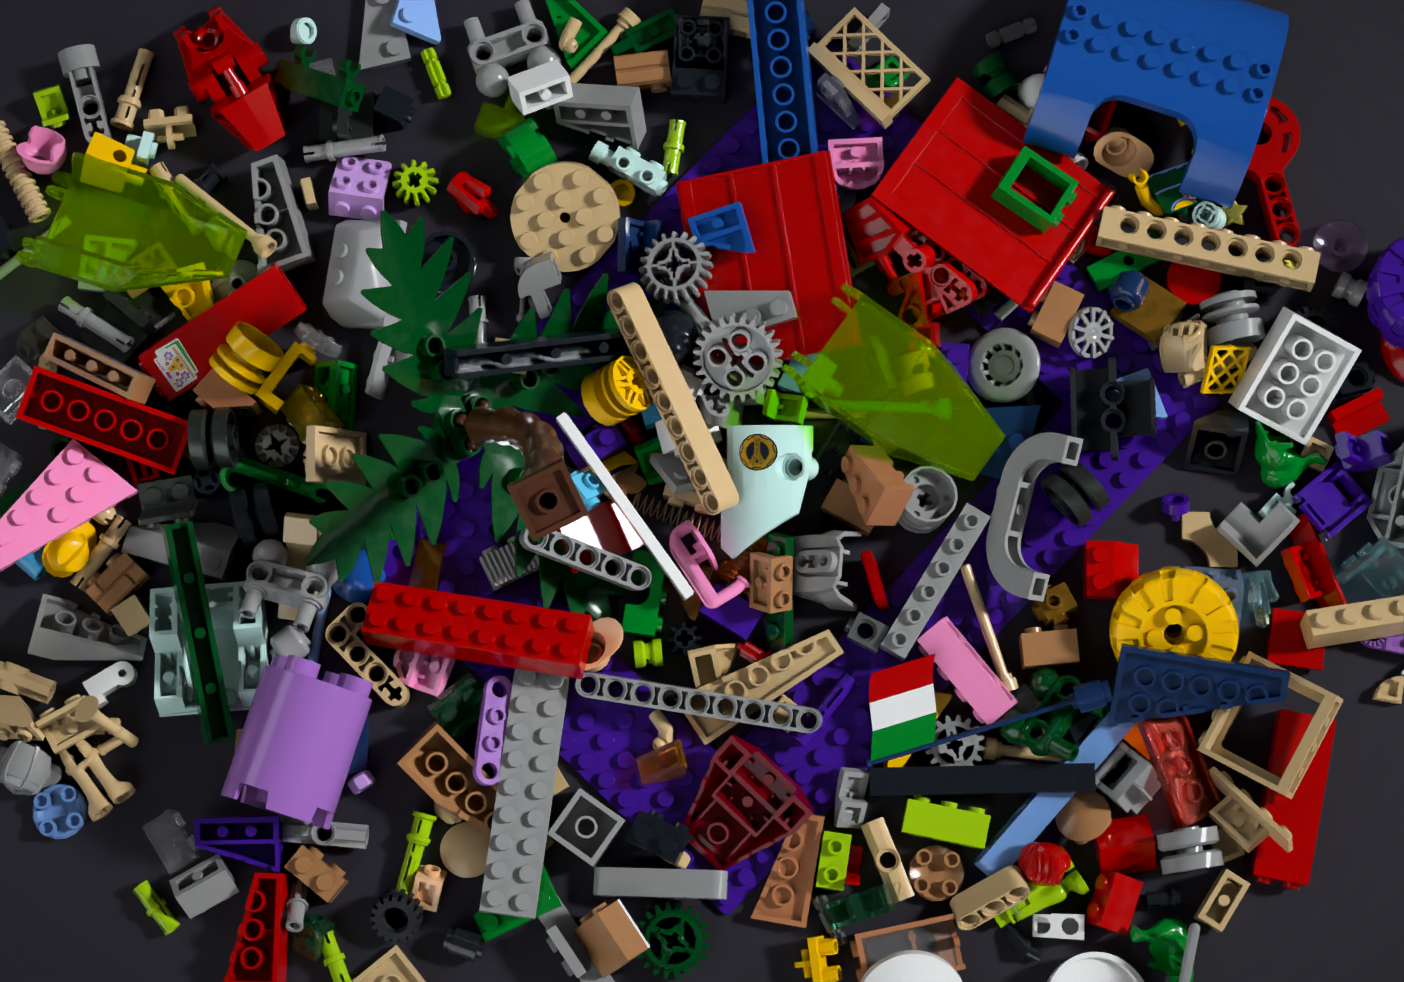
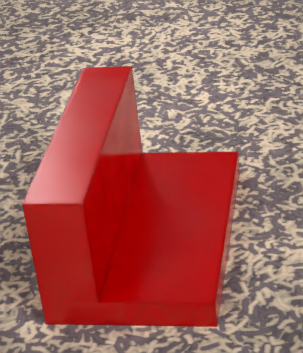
M1380 387L1332 410L1326 415L1335 434L1346 431L1358 437L1391 420L1380 401L1385 397Z

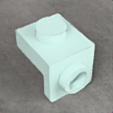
M143 131L142 137L128 134L125 145L136 152L134 164L147 167L149 159L155 158L158 143L154 142V133Z

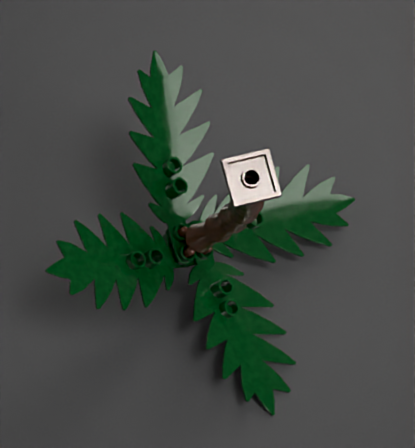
M382 210L380 212L382 248H366V253L374 267L392 286L361 290V295L379 309L401 319V321L375 329L370 332V335L391 348L413 355L383 366L382 371L402 386L427 397L412 401L411 406L421 412L436 413L433 419L434 429L418 426V431L426 442L398 434H379V440L396 467L370 456L353 454L352 459L370 487L345 481L327 480L325 482V486L348 510L325 512L309 520V523L318 529L322 535L311 548L304 560V565L321 564L335 559L338 580L343 582L353 569L364 543L373 581L378 584L385 565L391 527L406 566H410L414 549L416 508L430 544L436 545L443 519L447 486L452 501L457 502L460 482L456 463L466 457L474 456L483 447L484 452L482 453L478 470L479 487L484 488L491 476V521L494 541L500 542L517 517L515 529L516 576L521 577L536 553L526 550L520 544L519 535L522 529L527 528L529 532L528 541L532 545H537L540 538L589 515L570 475L576 470L565 465L563 445L557 438L556 431L551 425L541 421L537 415L531 412L521 413L514 407L555 416L567 413L568 416L583 417L584 412L557 385L581 392V384L584 377L595 371L590 365L600 368L612 361L527 371L526 375L506 373L481 376L477 380L478 386L470 391L468 390L475 377L456 379L444 376L443 348L474 344L478 333L482 308H477L448 333L466 294L471 273L467 272L436 298L450 260L454 238L449 237L421 267L425 243L423 217H418L405 234L400 225L385 210ZM603 274L590 292L577 315L573 327L570 290L564 289L544 326L541 336L618 328L610 308L605 313L608 274ZM638 278L635 283L642 288L641 278ZM654 296L646 298L654 315L663 312L669 305L664 303L663 298L659 301ZM534 307L528 309L509 340L537 337ZM557 540L554 543V551L558 555H563L562 544L560 540ZM627 552V553L622 554V555H620V556L629 555L630 552ZM539 555V581L543 608L550 607L561 580L569 612L585 614V611H587L595 620L605 617L612 618L607 595L629 594V591L623 587L582 571L573 574L569 566Z

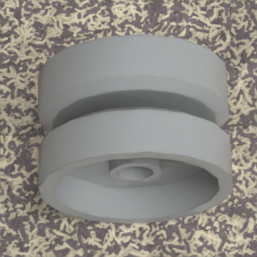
M1199 826L1175 829L1171 833L1156 835L1158 850L1162 852L1176 850L1177 855L1164 857L1160 860L1162 875L1224 865L1222 851L1218 849L1203 851V846L1215 844L1220 840L1217 826L1199 828Z

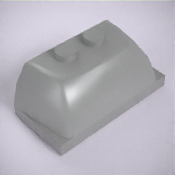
M345 220L335 227L323 306L332 319L346 328L378 329L391 324V315L379 309L361 295V290L392 286L374 267L366 253V248H382L380 220ZM395 220L406 234L407 222Z

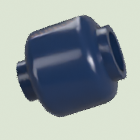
M1139 271L1120 272L1109 292L1113 305L1124 312L1139 309L1149 292V283Z

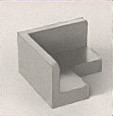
M1240 502L1220 523L1216 530L1257 567L1296 527L1300 520L1281 502L1262 520Z

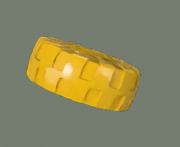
M1180 566L1161 567V569L1152 572L1147 571L1135 578L1118 597L1113 607L1109 627L1111 647L1117 662L1121 643L1231 661L1236 652L1239 639L1237 614L1223 588L1209 576L1194 569L1180 568ZM1169 625H1180V629L1175 633H1169L1165 630Z

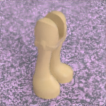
M82 740L75 744L80 753L86 758L78 764L74 756L67 749L60 752L59 755L66 767L65 772L75 779L87 797L89 817L92 821H98L111 812L113 805L99 791L86 771L89 768L100 781L114 804L126 801L135 793L136 789L130 782L118 781L114 778L100 759L97 748L92 747L86 740Z

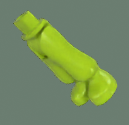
M1072 861L1070 868L1064 871V873L1074 868ZM1077 870L1068 874L1062 879L1060 884L1052 887L1031 884L1026 878L1025 880L1030 890L1028 898L997 915L994 919L999 927L1002 928L1010 922L1015 924L1016 921L1023 920L1042 909L1064 901L1070 891L1084 895L1090 890Z

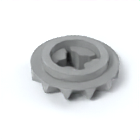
M281 424L266 426L265 429L258 433L255 442L256 454L264 464L275 468L287 466L298 454V438L294 431L287 426ZM272 436L279 442L285 441L281 445V456L275 449H269L273 445Z

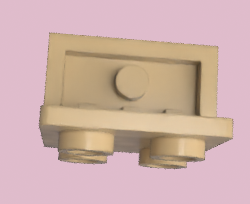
M74 695L64 701L65 706L58 710L51 708L39 715L41 719L35 722L37 728L42 729L54 754H58L104 729V727L91 719L86 722L76 720V707L87 696Z

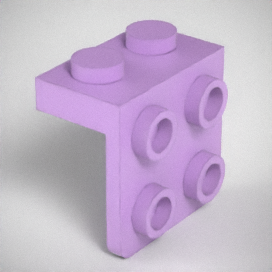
M354 156L339 157L328 191L329 215L360 220H380V212L384 210V195L391 174L392 164L388 161Z

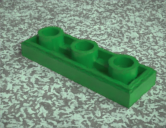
M1158 232L1149 235L1153 239L1161 237ZM1117 251L1088 266L1086 271L1100 293L1112 287L1115 278L1120 272L1130 270L1141 272L1162 260ZM1130 260L1133 264L1128 266L1124 261Z

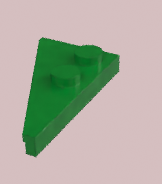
M545 0L559 41L570 17L582 22L574 38L578 42L577 50L574 53L563 52L568 67L572 70L603 40L608 31L575 0Z

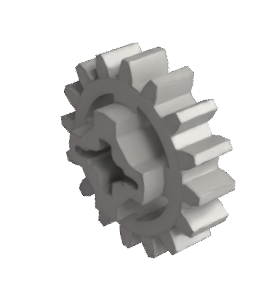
M948 715L945 718V724L938 720L936 721L938 729L935 731V740H937L944 729H946L947 737H949L951 732H953V735L958 734L955 726L963 727L967 731L979 726L971 728V719L968 718L963 723L961 722L960 715L956 716L955 721H951ZM974 734L958 739L957 741L963 742V746L959 747V758H957V754L953 749H948L947 744L951 742L932 747L925 752L926 754L934 755L930 762L931 764L939 762L940 766H974L972 763L974 759L977 761L982 760L977 754L978 751L985 750V747L979 745V741H982L985 737ZM974 745L972 755L965 761L963 754L966 748ZM947 753L951 755L955 764L944 761L939 754Z

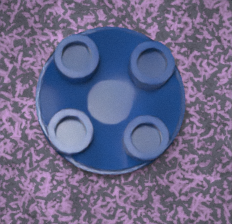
M361 548L358 559L343 582L337 580L332 585L335 592L342 599L351 603L369 601L374 586L367 553L363 548ZM384 570L382 572L380 582H384L386 579V573Z

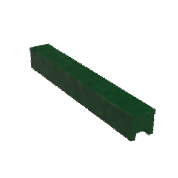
M193 521L161 526L204 746L234 740L235 734Z

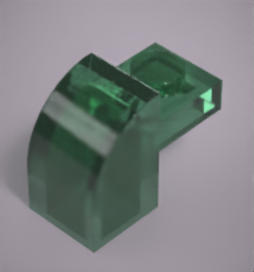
M887 883L825 903L833 930L896 910Z

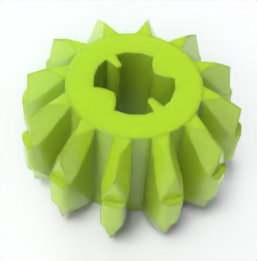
M411 160V167L409 168L405 163H402L401 168L404 172L395 171L394 176L398 180L392 182L393 188L398 189L395 193L396 197H404V204L406 205L414 199L416 207L420 206V199L422 198L426 203H429L430 199L427 194L436 195L437 190L433 186L439 184L438 178L433 177L436 173L434 168L427 169L425 161L417 167L416 160ZM416 179L417 182H420V186L415 188L411 181Z

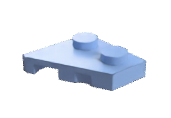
M397 0L389 26L437 46L441 41L435 1Z

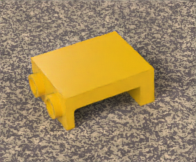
M295 341L257 391L254 399L277 414L284 401L272 393L297 358H301L310 366H313L317 359L314 356L315 350L303 341L301 344Z

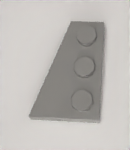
M365 0L359 59L361 70L359 73L412 61L405 32L389 26L397 0Z
M704 291L711 318L718 324L720 315L723 314L728 321L732 312L735 313L737 319H740L743 312H745L748 321L757 316V325L764 321L767 322L765 329L798 318L790 291ZM741 333L735 334L734 339L744 337L745 335ZM722 338L724 342H729L726 338Z

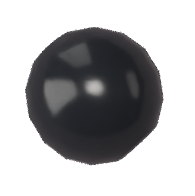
M679 310L663 311L655 315L677 364L683 365L692 360L696 355L693 353L694 348L700 347L696 343L700 335L697 332L693 319L687 313Z

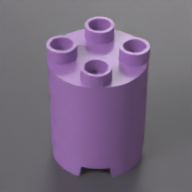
M274 653L270 666L264 665L221 795L237 800L243 788L242 803L310 823L313 818V826L329 830L372 700L368 697L373 683L346 673H340L339 675L328 671L325 672L323 681L317 679L321 667L320 664L288 654L287 657Z

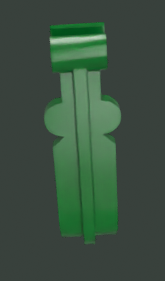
M239 456L238 464L235 468H224L220 471V482L229 492L240 489L233 485L230 480V475L233 472H238L313 498L317 503H328L331 501L321 496L322 489L330 491L325 484L306 482L304 477L247 457Z

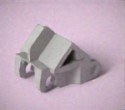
M1122 741L1118 743L1114 751L1095 771L1096 787L1110 797L1126 813L1131 810L1137 815L1149 800L1152 801L1153 795L1162 786L1157 780L1160 774L1154 767ZM1125 754L1130 757V761L1126 765L1128 767L1127 770L1115 783L1111 782L1106 786L1101 782Z

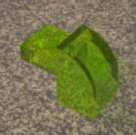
M510 93L504 108L483 102L474 126L476 134L497 140L503 133L525 120V116L518 113V111H521L511 100Z

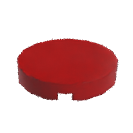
M1173 262L1167 271V290L1185 301L1186 306L1197 307L1200 302L1217 294L1221 284L1220 272Z

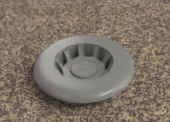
M1012 328L991 330L982 335L969 352L968 380L973 390L987 401L999 404L1014 402L1025 396L1033 388L1039 376L1040 356L1037 347L1026 334ZM1008 346H1012V351L1008 350ZM1001 347L1002 350L997 352L996 349ZM992 353L993 356L988 360L989 355Z

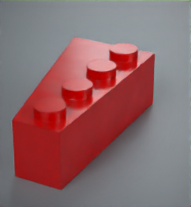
M254 874L245 905V914L242 924L240 923L238 938L234 951L231 953L227 976L224 977L223 982H286L288 930L286 929L288 910L286 909V902L290 898L291 874Z

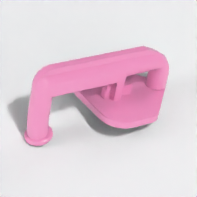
M688 519L672 530L669 537L671 555L707 608H718L751 586L744 577L738 575L734 583L716 593L698 564L707 559L714 571L719 569L714 554L698 529ZM690 532L696 541L692 545L696 551L693 555L689 553L681 541V538Z

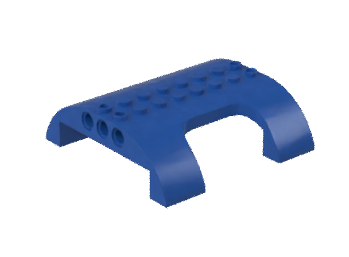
M1067 0L1036 105L1029 118L1022 142L1074 159L1089 119L1100 105L1112 100L1131 103L1175 117L1186 123L1192 131L1194 140L1193 154L1185 167L1178 192L1231 208L1247 172L1264 122L1286 42L1289 15L1246 0Z

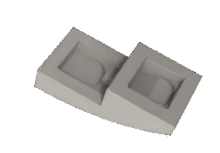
M840 768L834 806L835 827L861 829L868 804L864 800L870 775L867 769Z

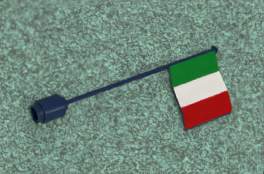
M936 653L871 673L869 704L873 733L871 759L868 758L866 760V766L873 768V765L1070 705H1073L1074 710L1080 709L1081 714L1099 709L1113 701L1107 679L1103 681L1099 679L1074 686V692L1069 694L1070 700L935 740L937 709L933 683V665Z

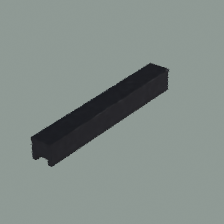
M619 327L443 348L444 376L456 379L613 361L621 356H632Z

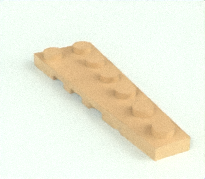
M828 629L697 689L772 701L843 654L844 651ZM697 694L692 699V705L696 710H703L706 700L702 695ZM723 699L719 705L720 711L725 715L731 714L734 709L733 703L729 699ZM755 703L750 704L747 708L748 716L759 710L760 706ZM685 714L704 745H707L739 723Z

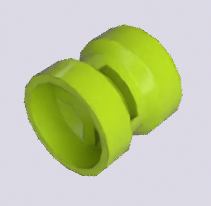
M661 638L652 639L651 642L646 644L642 640L633 641L636 668H644L647 664H652L655 667L663 666Z

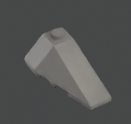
M217 522L193 523L203 576L227 583L241 539L237 529ZM146 525L130 526L121 552L169 566L161 526L147 528Z
M47 594L42 595L28 654L52 660H143L147 638L137 633L129 637L121 625H110L100 620L101 615L95 612L91 615L77 609L79 604L70 600Z

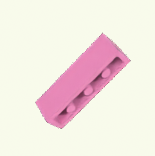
M947 616L938 621L917 639L920 644L919 650L924 656L936 653L934 662L938 665L936 668L943 679L946 681L950 680L954 684L956 695L963 702H969L974 708L972 711L973 715L980 723H986L987 725L994 723L1018 703Z

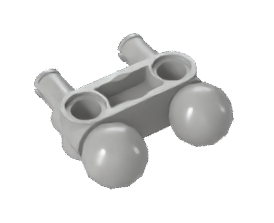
M520 0L514 4L521 25L485 37L478 17H472L464 21V26L470 40L467 51L477 74L476 86L483 95L492 98L499 97L506 92L509 74L505 68L527 61V69H531L555 59L561 64L560 56L552 48L547 29L542 21L536 19L529 0ZM537 35L541 37L538 42L529 41L532 36ZM483 53L490 54V57L486 60L478 59L479 55Z
M265 539L254 548L253 562L249 564L246 570L247 578L243 586L246 595L239 610L240 615L248 619H254L262 599L299 608L293 628L299 632L307 633L315 613L322 611L328 605L331 586L338 580L335 559L321 564L306 565L305 571L285 566L288 553L284 545L276 539ZM314 591L319 592V593H317V594H310L311 592H314Z

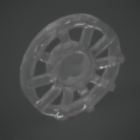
M302 322L294 329L296 335L313 349L329 357H339L342 346L334 343V338L325 336L321 329L317 331L310 324L306 323L305 325Z

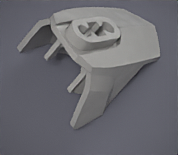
M830 530L820 535L794 536L793 595L821 603L829 609L857 611V605L838 591L848 585V582L839 580L842 576L843 555H850V551L843 548L840 540L846 536H862L863 531ZM767 546L765 547L762 553L767 554Z

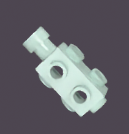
M601 141L595 144L589 155V160L598 165L601 163L607 166L610 172L616 174L621 179L628 180L646 193L655 197L663 195L668 182H666V172L663 171L664 167L653 160H650V162L640 158L641 154L631 147L624 149L619 146L616 152L608 149V145Z

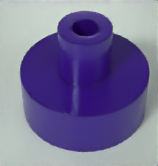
M1171 493L1162 497V511L1170 515L1171 521H1180L1181 515L1189 512L1190 499L1187 495Z

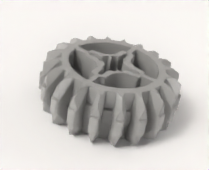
M673 231L671 238L668 239L662 233L661 238L663 241L658 243L657 240L652 239L654 248L645 247L644 251L648 256L640 257V262L644 265L639 268L640 274L644 275L640 280L643 285H647L646 291L649 294L654 293L653 296L657 301L663 298L664 303L669 304L674 299L675 304L680 305L681 298H685L686 302L690 303V295L694 293L696 297H700L701 294L698 289H707L708 285L704 280L712 279V274L709 270L713 269V263L708 261L712 256L709 251H705L707 247L703 242L695 245L696 236H692L689 239L687 232H683L679 238L677 232ZM680 250L692 253L696 256L697 261L683 259ZM669 253L668 257L665 260L660 261L664 255ZM677 261H678V263H679L680 266L677 267V271H675V275H674V273H673L672 270H674V269L676 268ZM656 275L670 278L672 286H666L658 282ZM693 275L686 283L683 284V281L687 276Z

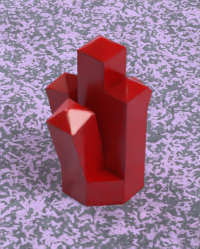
M465 170L458 173L450 181L447 192L458 202L465 214L475 213L478 215L482 213L488 219L497 216L498 208L490 202V186L473 178Z

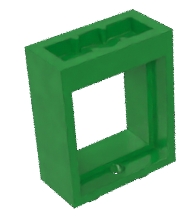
M1024 146L1016 155L990 197L1045 233L1051 226L1056 228L1064 217L1061 210L1064 206L1069 207L1076 198L1077 193L1074 190L1079 182ZM1024 166H1027L1063 191L1050 214L1011 189Z

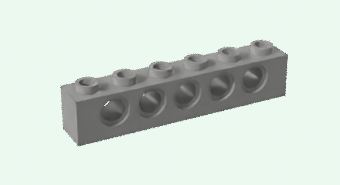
M966 503L881 643L880 649L902 662L905 660L989 521L990 516Z

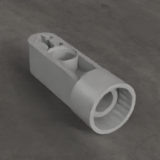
M81 44L61 50L58 53L62 74L64 78H70L85 139L90 144L95 133V128L92 124H97L101 133L112 139L96 72L100 70V64L95 45ZM90 82L93 83V84L86 85V86H82V87H78V86H77V85L87 84V83H90ZM88 105H98V110L95 114H85V109Z

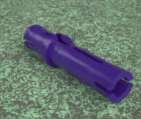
M843 672L842 676L815 708L820 713L823 712L821 727L812 733L796 732L792 738L806 748L817 732L826 727L825 722L858 682L849 674ZM841 689L840 693L836 696V698L832 701V703H831V704L829 705V707L827 708L826 706L829 704V702L832 700V698L836 695V693ZM811 712L807 713V719L803 723L807 728L817 719Z

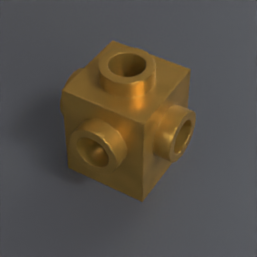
M1063 582L1053 588L1051 585H1047L1044 601L1034 600L1032 610L1039 622L1043 620L1046 627L1051 624L1057 626L1067 622L1070 619L1069 616L1076 613L1078 605L1066 583Z

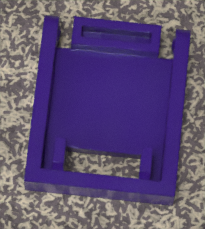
M1338 460L1291 498L1294 503L1299 500L1303 502L1299 509L1319 532L1324 529L1328 531L1324 536L1327 541L1373 503L1350 474L1343 470V466ZM1337 479L1353 497L1354 501L1349 503L1332 482Z

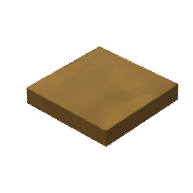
M1144 276L1149 283V292L1143 305L1139 309L1130 312L1121 311L1114 306L1110 310L1109 316L1155 345L1160 339L1164 327L1172 324L1185 309L1186 302Z

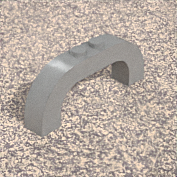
M1054 432L1040 433L1022 442L1006 462L1000 484L997 487L994 508L990 515L986 553L990 570L996 581L1002 588L1015 596L1029 600L1044 601L1050 575L1031 569L1023 560L1020 546L1033 489L1038 475L1048 465L1059 462L1077 466L1084 439Z

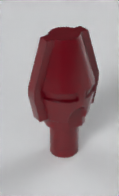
M630 416L628 419L616 424L622 436L635 445L645 442L646 438L636 419Z

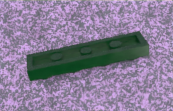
M777 532L768 533L767 554L773 556L790 555L793 557L792 609L771 614L767 613L766 642L787 647L793 645L794 537Z

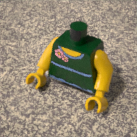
M1188 162L1150 176L1139 167L1140 177L1138 179L1130 172L1128 179L1136 184L1135 190L1141 206L1162 219L1164 217H1176L1181 223H1194L1191 211L1203 200L1178 192Z

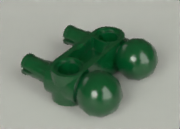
M1050 666L1038 668L1030 679L1032 693L1039 700H1042L1037 709L1070 700V695L1068 694L1074 692V686L1081 684L1075 676H1063L1055 667ZM1107 703V706L1089 711V713L1103 719L1109 712V703ZM1073 705L1001 726L999 731L1008 742L1014 744L1021 743L1029 747L1031 753L1036 756H1046L1054 753L1073 762L1078 756L1079 748L1077 745L1062 738L1080 714V709L1074 710ZM1017 708L1008 710L1001 717L1000 721L1027 712Z

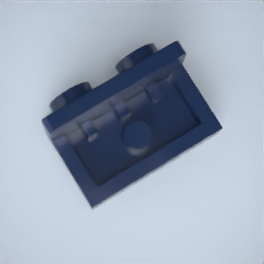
M629 217L618 218L617 272L637 277L644 276L639 272V268L644 266L640 262V257L648 256L644 251L645 247L654 248L652 239L657 240L658 243L660 242L661 222L659 220L645 222Z

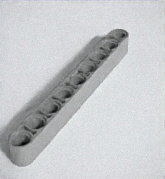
M595 672L584 673L583 679H576L575 688L581 696L604 701L802 733L815 732L823 723V717L817 709L782 702ZM587 677L593 678L596 682V688L591 693L585 691L583 687V682ZM615 681L620 682L623 686V693L619 697L613 696L610 691L611 684ZM643 685L647 686L651 691L650 699L646 702L641 701L637 695L638 689ZM669 690L675 691L678 695V702L674 706L668 705L665 701V694ZM697 694L702 695L706 700L703 710H696L692 705V699ZM723 699H729L733 703L734 709L729 715L723 714L719 709L720 702ZM752 703L759 705L761 708V715L758 719H751L747 714V708ZM778 708H784L789 713V719L784 724L778 723L774 718L775 711ZM807 712L813 713L817 718L816 725L813 728H807L802 723V717Z

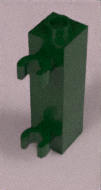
M299 44L294 49V63L283 59L280 60L272 85L358 112L366 86L355 83L353 80L359 74L361 64L341 58L338 64V76L309 68V65L315 60L316 50Z

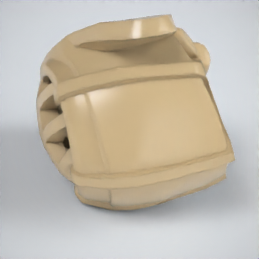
M1187 320L1185 322L1168 324L1164 327L1160 337L1159 352L1162 368L1165 373L1202 372L1205 370L1207 362V325L1199 320Z

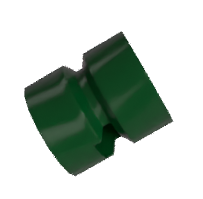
M1000 51L984 58L971 69L978 83L985 85L983 91L992 103L999 101L1004 94L1008 96L1021 85L1015 73L1007 70L1009 64Z

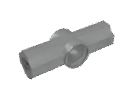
M284 818L282 842L367 849L369 825L332 822L330 826L332 830L331 838L327 841H322L319 837L321 828L313 826V820L307 823L295 818Z

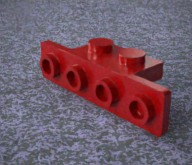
M1304 513L1296 516L1300 521L1289 533L1294 546L1280 551L1283 557V564L1294 584L1295 593L1299 596L1301 603L1316 598L1320 608L1347 604L1315 526Z

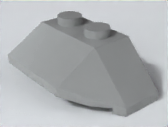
M1403 442L1401 447L1393 452L1395 461L1378 467L1371 497L1373 503L1369 506L1367 520L1383 547L1404 550Z

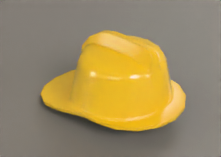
M88 521L57 540L46 544L42 553V562L48 573L55 577L63 578L85 567L97 542L96 529L93 524Z

